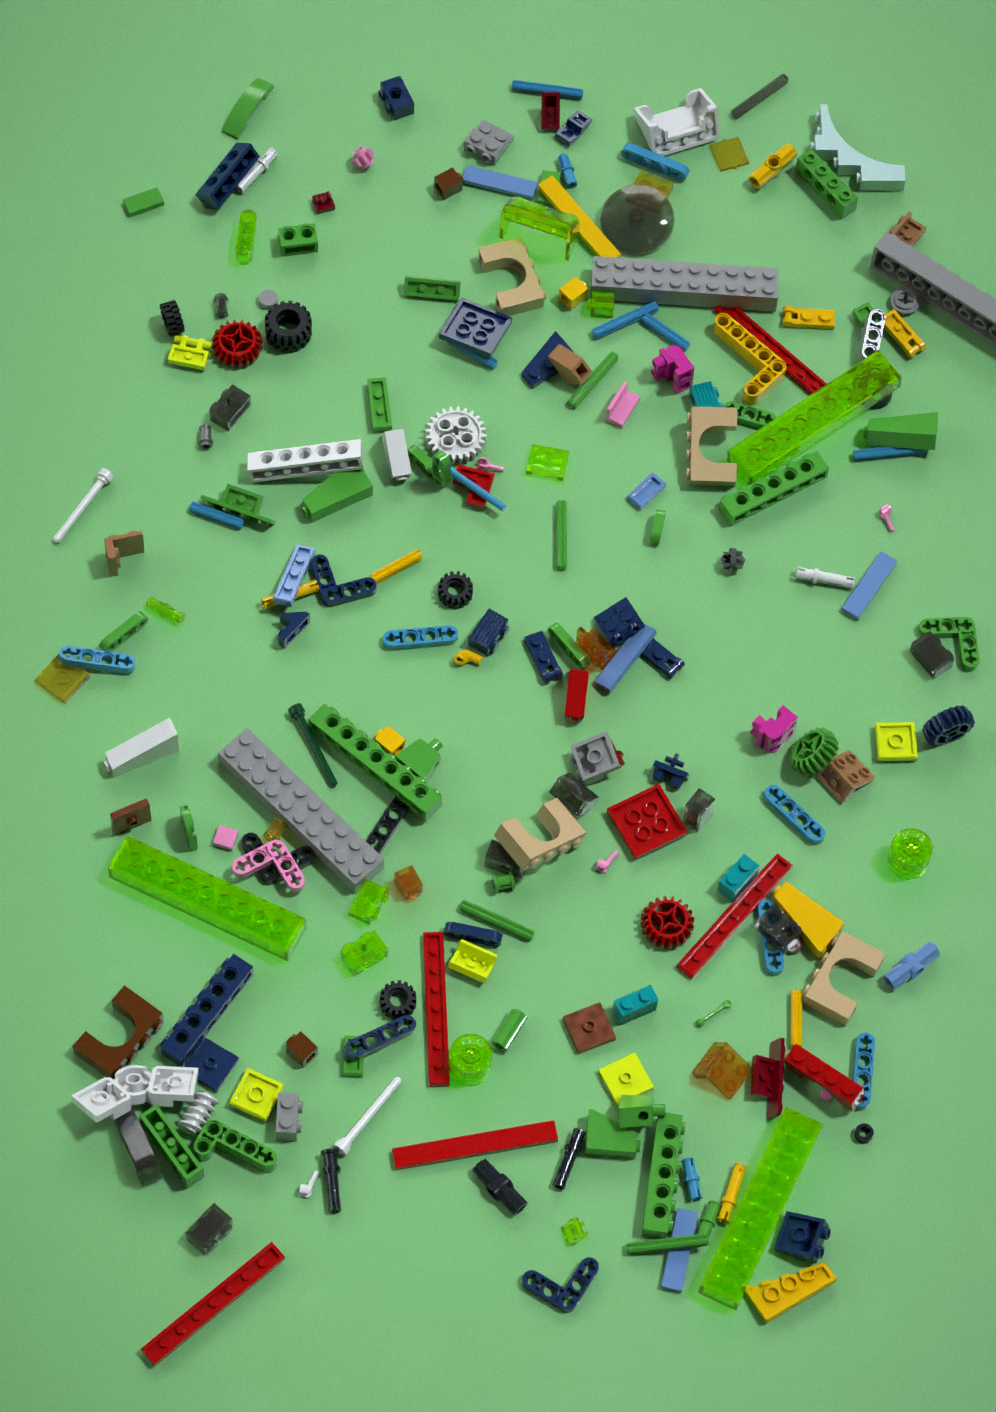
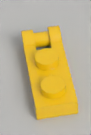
M792 306L783 307L784 327L834 330L835 310L793 308Z
M895 309L885 314L884 329L899 344L909 359L914 357L918 351L922 352L926 349L924 342Z

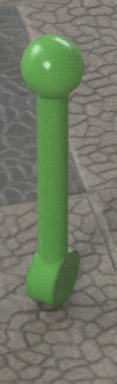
M725 1000L722 1006L704 1018L698 1019L696 1024L700 1027L703 1026L705 1021L724 1008H730L731 1001Z

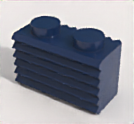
M489 608L469 636L468 645L489 656L491 651L495 652L499 646V639L501 636L505 637L509 631L508 618Z

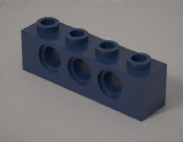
M235 143L195 194L205 208H220L260 156L252 144Z

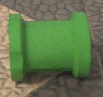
M508 872L507 875L492 876L495 893L503 889H515L512 872Z

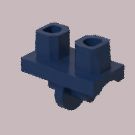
M675 753L673 758L666 756L664 761L671 763V765L657 760L653 764L655 768L653 778L663 782L666 773H670L673 775L670 785L681 788L684 781L688 780L689 773L675 768L676 766L683 768L685 764L678 760L680 755Z

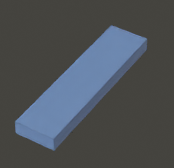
M469 165L466 166L463 175V184L533 200L538 184L535 181Z
M300 544L296 545L273 597V603L292 607L311 560L315 555V548Z
M881 551L843 606L842 612L859 620L897 564V560Z
M644 624L645 627L628 637L595 680L596 685L612 692L657 634L656 630Z
M678 1208L672 1237L694 1235L698 1212ZM691 1248L669 1250L661 1285L662 1289L682 1293Z

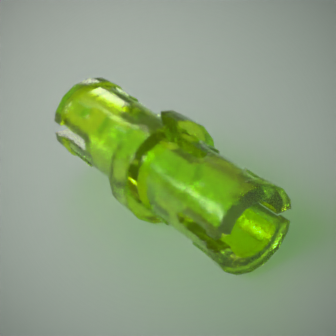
M150 596L147 600L146 607L156 611L161 617L169 618L179 625L183 622L185 613L171 607V604H165L153 596Z

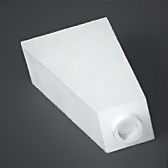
M168 718L105 753L106 760L103 761L107 772L111 771L113 777H117L179 752L178 734L171 719Z

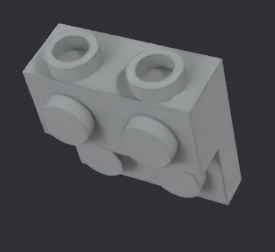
M482 120L476 129L473 128L464 140V149L469 154H474L482 158L483 161L496 165L514 140V135Z
M607 731L570 746L573 752L570 754L573 764H577L579 769L576 771L580 782L584 781L586 785L604 779L605 774L621 768Z

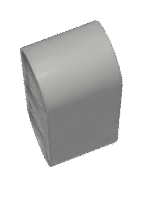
M872 310L864 320L857 354L858 361L863 365H869L878 356L885 323V314L882 310ZM871 317L877 318L878 323L873 322ZM868 334L873 335L875 340H871ZM864 351L869 352L871 354V358L867 357Z

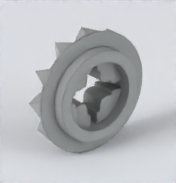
M900 288L891 295V307L903 315L908 313L911 315L914 311H917L920 305V298L912 289ZM905 297L907 300L906 306L903 305V299Z

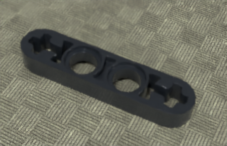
M396 796L366 840L371 846V844H375L377 837L380 838L378 841L379 848H374L379 854L384 850L410 810L409 806L405 803L401 807V800ZM396 810L400 812V817L397 819L391 818L389 815L391 811ZM382 826H387L390 828V832L388 834H381L379 829Z

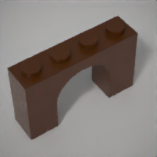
M125 985L112 999V1006L135 1026L132 1038L123 1045L108 1046L85 1031L72 1046L75 1055L105 1077H111L113 1080L116 1072L125 1067L129 1061H134L138 1055L137 1051L142 1046L145 1047L149 1043L153 1032L159 1031L164 1024L163 1013Z

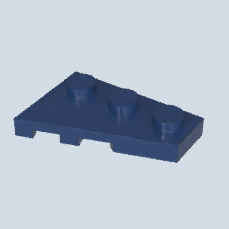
M556 331L522 371V377L532 389L559 373L548 359V356L558 344L573 352Z

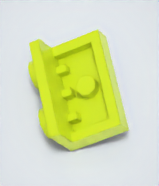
M461 939L455 954L449 962L448 968L485 984L494 969L497 954Z

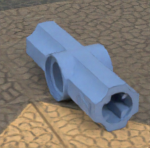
M929 941L914 953L910 952L905 955L897 966L883 975L885 984L890 989L895 990L910 978H916L924 971L927 965L940 956L937 946Z

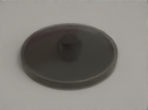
M646 185L623 187L614 192L602 208L600 218L602 233L623 254L631 256L651 254L664 246L673 232V208L666 196L653 187Z

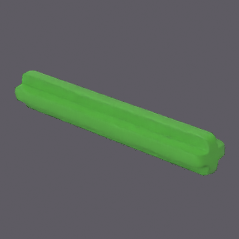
M612 351L606 356L569 399L568 404L571 407L577 408L618 361V354Z
M558 500L556 502V566L558 570L567 569V502L565 500Z
M463 900L460 904L459 910L527 941L533 939L535 931L467 900Z
M704 1233L628 1242L626 1249L627 1253L632 1255L708 1246L709 1236Z

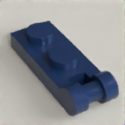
M543 631L525 636L524 642L543 682L548 683L551 679L562 678V670L551 651Z
M654 638L641 653V656L669 678H673L676 675V671L678 669L681 670L685 666L681 658L673 655Z

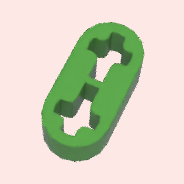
M656 510L650 543H660L666 511Z

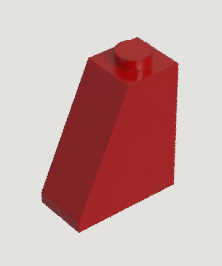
M569 670L564 715L568 717L569 721L580 722V718H584L589 671Z

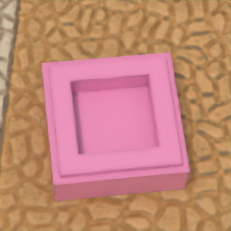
M219 825L213 845L232 851L238 836V830Z

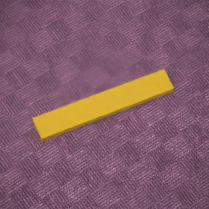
M553 175L538 184L537 188L596 256L620 258V252Z

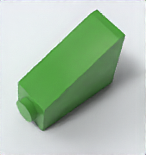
M589 1109L585 1155L635 1159L636 1152L640 1153L641 1140H637V1132L629 1128H620L618 1122L593 1109Z

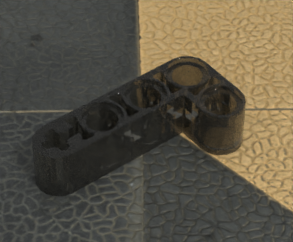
M131 1107V1111L116 1118L114 1122L134 1163L137 1176L143 1187L161 1180L162 1176L155 1154L133 1107Z

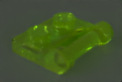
M532 444L526 475L536 474L557 478V481H563L569 451ZM534 465L544 466V467H549V468H554V469H560V470H559V471H555V470H550V469H545V468H540V467H534Z

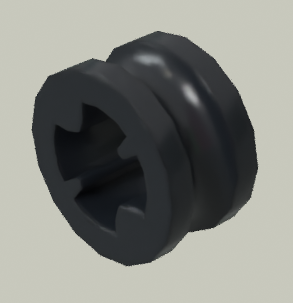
M863 1123L856 1127L854 1136L857 1142L867 1144L872 1140L874 1131L869 1124ZM861 1130L869 1132L866 1138H864L863 1135H859L861 1133Z

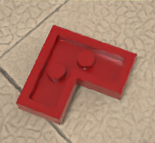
M458 464L456 471L490 494L495 473ZM453 479V484L466 487L456 479ZM470 490L466 505L485 509L487 501Z

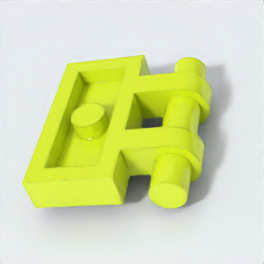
M175 335L174 342L180 345L172 344L168 363L205 371L209 351L204 349L211 350L212 342H207L202 338H199V340L192 339L187 335Z

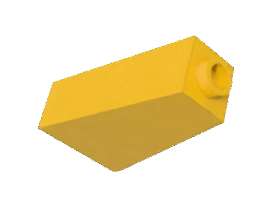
M785 882L782 887L779 885L772 894L776 909L796 934L801 936L803 942L813 955L820 959L830 947L835 936L842 932L844 922L788 882Z

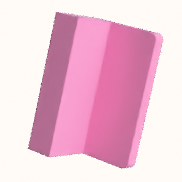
M625 381L608 406L605 420L620 428H623L640 401V396L627 390L628 383Z

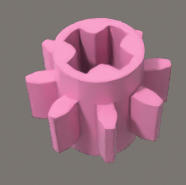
M361 146L352 153L354 159L351 161L356 168L359 166L365 169L374 162L372 158L375 154L371 148L365 149L364 146Z

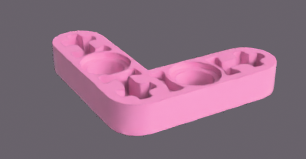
M272 840L237 858L232 864L233 874L238 878H245L273 863L290 891L299 892L305 887L304 875L285 844L280 840ZM273 847L280 848L281 858H279L276 851H273ZM256 855H262L265 859L262 863H256L253 858ZM283 862H290L292 867L289 870H283L281 864ZM238 865L245 866V870L238 869ZM294 873V878L299 881V885L293 883L291 874Z

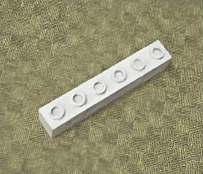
M361 439L248 453L247 471L251 483L364 469V450Z

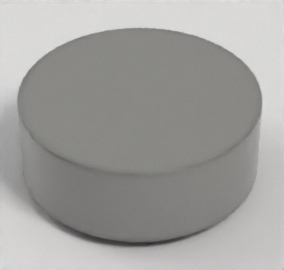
M264 290L259 295V304L265 309L273 308V305L278 302L277 294L272 290Z

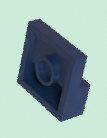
M627 597L593 617L612 647L622 643L625 639L638 633L645 627Z
M786 1211L774 1250L778 1253L795 1256L797 1260L817 1264L818 1258L822 1259L824 1255L823 1243L824 1240L829 1239L831 1229L825 1219Z

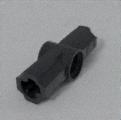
M486 1158L477 1163L472 1169V1172L486 1186L489 1194L495 1200H500L514 1216L522 1212L528 1205V1202L514 1189L511 1180L505 1174H500Z

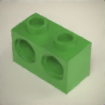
M315 223L278 228L281 256L318 252Z

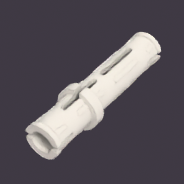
M269 148L256 161L235 188L238 192L244 193L259 175L269 168L271 162L278 157L276 150Z
M799 566L795 576L796 579L812 581L814 584L818 582L849 589L853 588L855 578L819 571L817 568L814 570Z

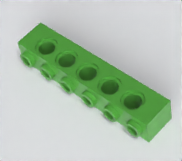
M818 451L812 454L807 453L800 460L792 461L786 467L780 470L776 469L764 478L756 479L753 484L742 486L733 494H726L720 500L719 510L730 526H733L827 478L829 467Z
M666 1113V1116H657L642 1236L667 1238L668 1232L672 1233L673 1220H670V1213L675 1212L676 1201L672 1200L673 1193H677L678 1189L675 1173L679 1174L681 1161H677L678 1154H682L683 1142H680V1134L684 1135L686 1123L682 1122L683 1115ZM670 1133L674 1135L675 1138L667 1139L664 1135ZM669 1153L672 1158L665 1159L662 1157V1154ZM666 1172L670 1177L664 1179L659 1174ZM664 1192L667 1197L659 1198L657 1193ZM660 1211L665 1216L663 1218H657L654 1215V1213Z

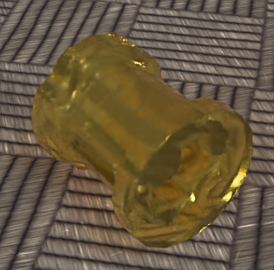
M272 818L269 830L263 834L269 842L280 840L281 834L288 828L287 823L283 820Z

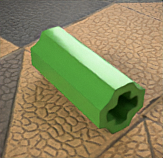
M511 1009L493 1038L492 1045L503 1052H507L527 1021V1016L518 1009Z

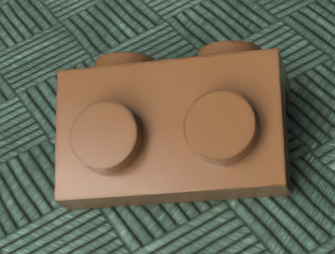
M909 211L905 216L902 215L900 217L897 227L892 228L889 233L896 235L901 241L914 247L926 232L927 227L911 218L912 212Z

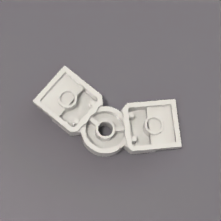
M129 1065L119 1069L115 1074L114 1080L111 1077H104L71 1095L72 1102L96 1123L108 1116L115 1120L131 1111L132 1105L145 1102L150 1103L152 1106L157 1104L162 1107H173L174 1101H194L199 1071L198 1068L156 1066L150 1073L145 1066Z

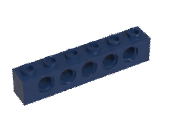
M233 954L230 959L226 958L220 972L218 974L215 973L211 977L210 985L206 990L202 989L196 1003L194 1005L191 1004L187 1008L182 1021L178 1020L173 1027L171 1035L166 1036L160 1044L162 1055L179 1067H183L204 1037L207 1036L254 975L253 966L237 955ZM227 976L235 977L232 981H228L225 978ZM216 991L223 992L221 996L213 995ZM203 1007L211 1008L208 1012L201 1011ZM192 1022H196L199 1024L195 1028H191L189 1026V1024ZM179 1038H185L187 1040L185 1043L182 1044L176 1042Z

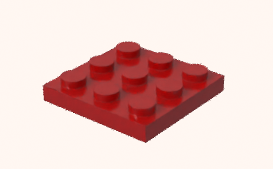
M660 784L654 785L607 808L609 817L635 860L688 835L686 827Z

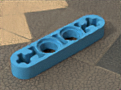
M626 143L621 151L624 158L680 181H684L690 172L686 165L632 143Z
M452 625L390 630L383 635V646L388 650H402L453 645L458 640V630ZM448 632H451L452 638H448ZM428 633H432L436 636V638L432 641L426 640L425 635ZM408 635H414L416 640L408 642L405 638ZM390 637L393 638L394 643H390V641H389V638H390Z
M64 646L59 651V661L66 666L121 674H130L135 669V658L129 654L75 646ZM88 655L91 656L93 660L87 662L84 661L82 657ZM108 658L112 660V663L104 664L102 660Z
M770 785L766 788L764 794L765 801L809 843L818 845L823 842L825 830L817 821L777 785ZM770 792H771L772 794H774L775 792L777 793V796H776V797H774V796H773L772 798L769 797V796H770ZM789 804L793 807V810L785 812L782 806ZM803 817L807 820V824L801 826L797 824L796 819ZM817 832L820 833V834H819V837H818V836L812 837V834H813V833H817Z
M763 900L758 905L757 914L765 969L768 974L777 976L782 973L784 968L777 910L773 901ZM765 906H767L770 910L769 918L767 919L766 911L763 910ZM771 924L774 926L775 931L768 933L764 930V926ZM768 943H775L778 949L770 951L766 945ZM775 956L776 965H779L777 969H774V967L771 966L773 961L772 957Z
M867 1032L861 1033L858 1036L855 1046L853 1081L858 1084L857 1078L860 1076H864L868 1080L866 1085H860L864 1088L865 1096L863 1100L866 1101L863 1104H858L855 1108L857 1110H865L871 1100L875 1038ZM863 1039H867L869 1043L866 1051H863ZM865 1057L869 1060L870 1064L868 1066H861L858 1059Z

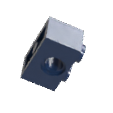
M401 76L380 82L379 97L381 101L384 100L388 115H392L394 121L414 114V102Z

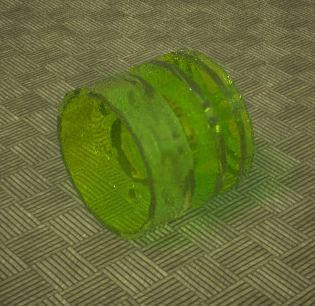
M907 828L898 832L891 842L887 857L889 869L894 875L907 880L916 879L923 875L928 868L933 853L931 839L925 832L919 829Z
M464 1034L458 1037L451 1045L449 1051V1071L458 1083L466 1086H475L484 1082L488 1078L492 1067V1048L484 1037L477 1034Z

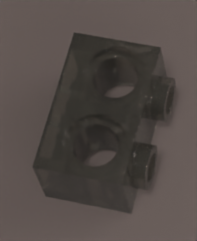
M774 905L757 919L755 929L783 954L801 939L803 932L797 922H792L781 908H777ZM774 919L777 923L771 924L768 920ZM788 932L792 937H785L783 933Z

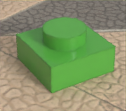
M867 302L853 309L852 314L860 326L863 327L865 318L874 309ZM871 317L873 322L877 320V318Z

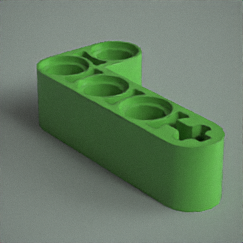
M217 1120L208 1121L194 1142L195 1157L202 1162L210 1160L216 1149L219 1148L263 1172L270 1173L277 1168V1154L273 1149ZM212 1129L219 1131L216 1135H211L208 1132ZM232 1138L237 1140V1142L232 1145L227 1143V1140ZM202 1146L209 1148L206 1152L198 1151ZM248 1148L255 1150L252 1154H247L244 1151ZM269 1158L272 1160L267 1161V1163L264 1162V1160H268Z

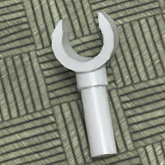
M314 1171L308 1185L301 1184L299 1196H311L314 1182L319 1175L318 1171Z

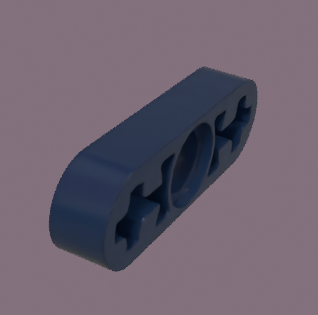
M446 922L443 932L449 938L463 939L468 942L494 947L501 945L503 934L496 930L456 922Z

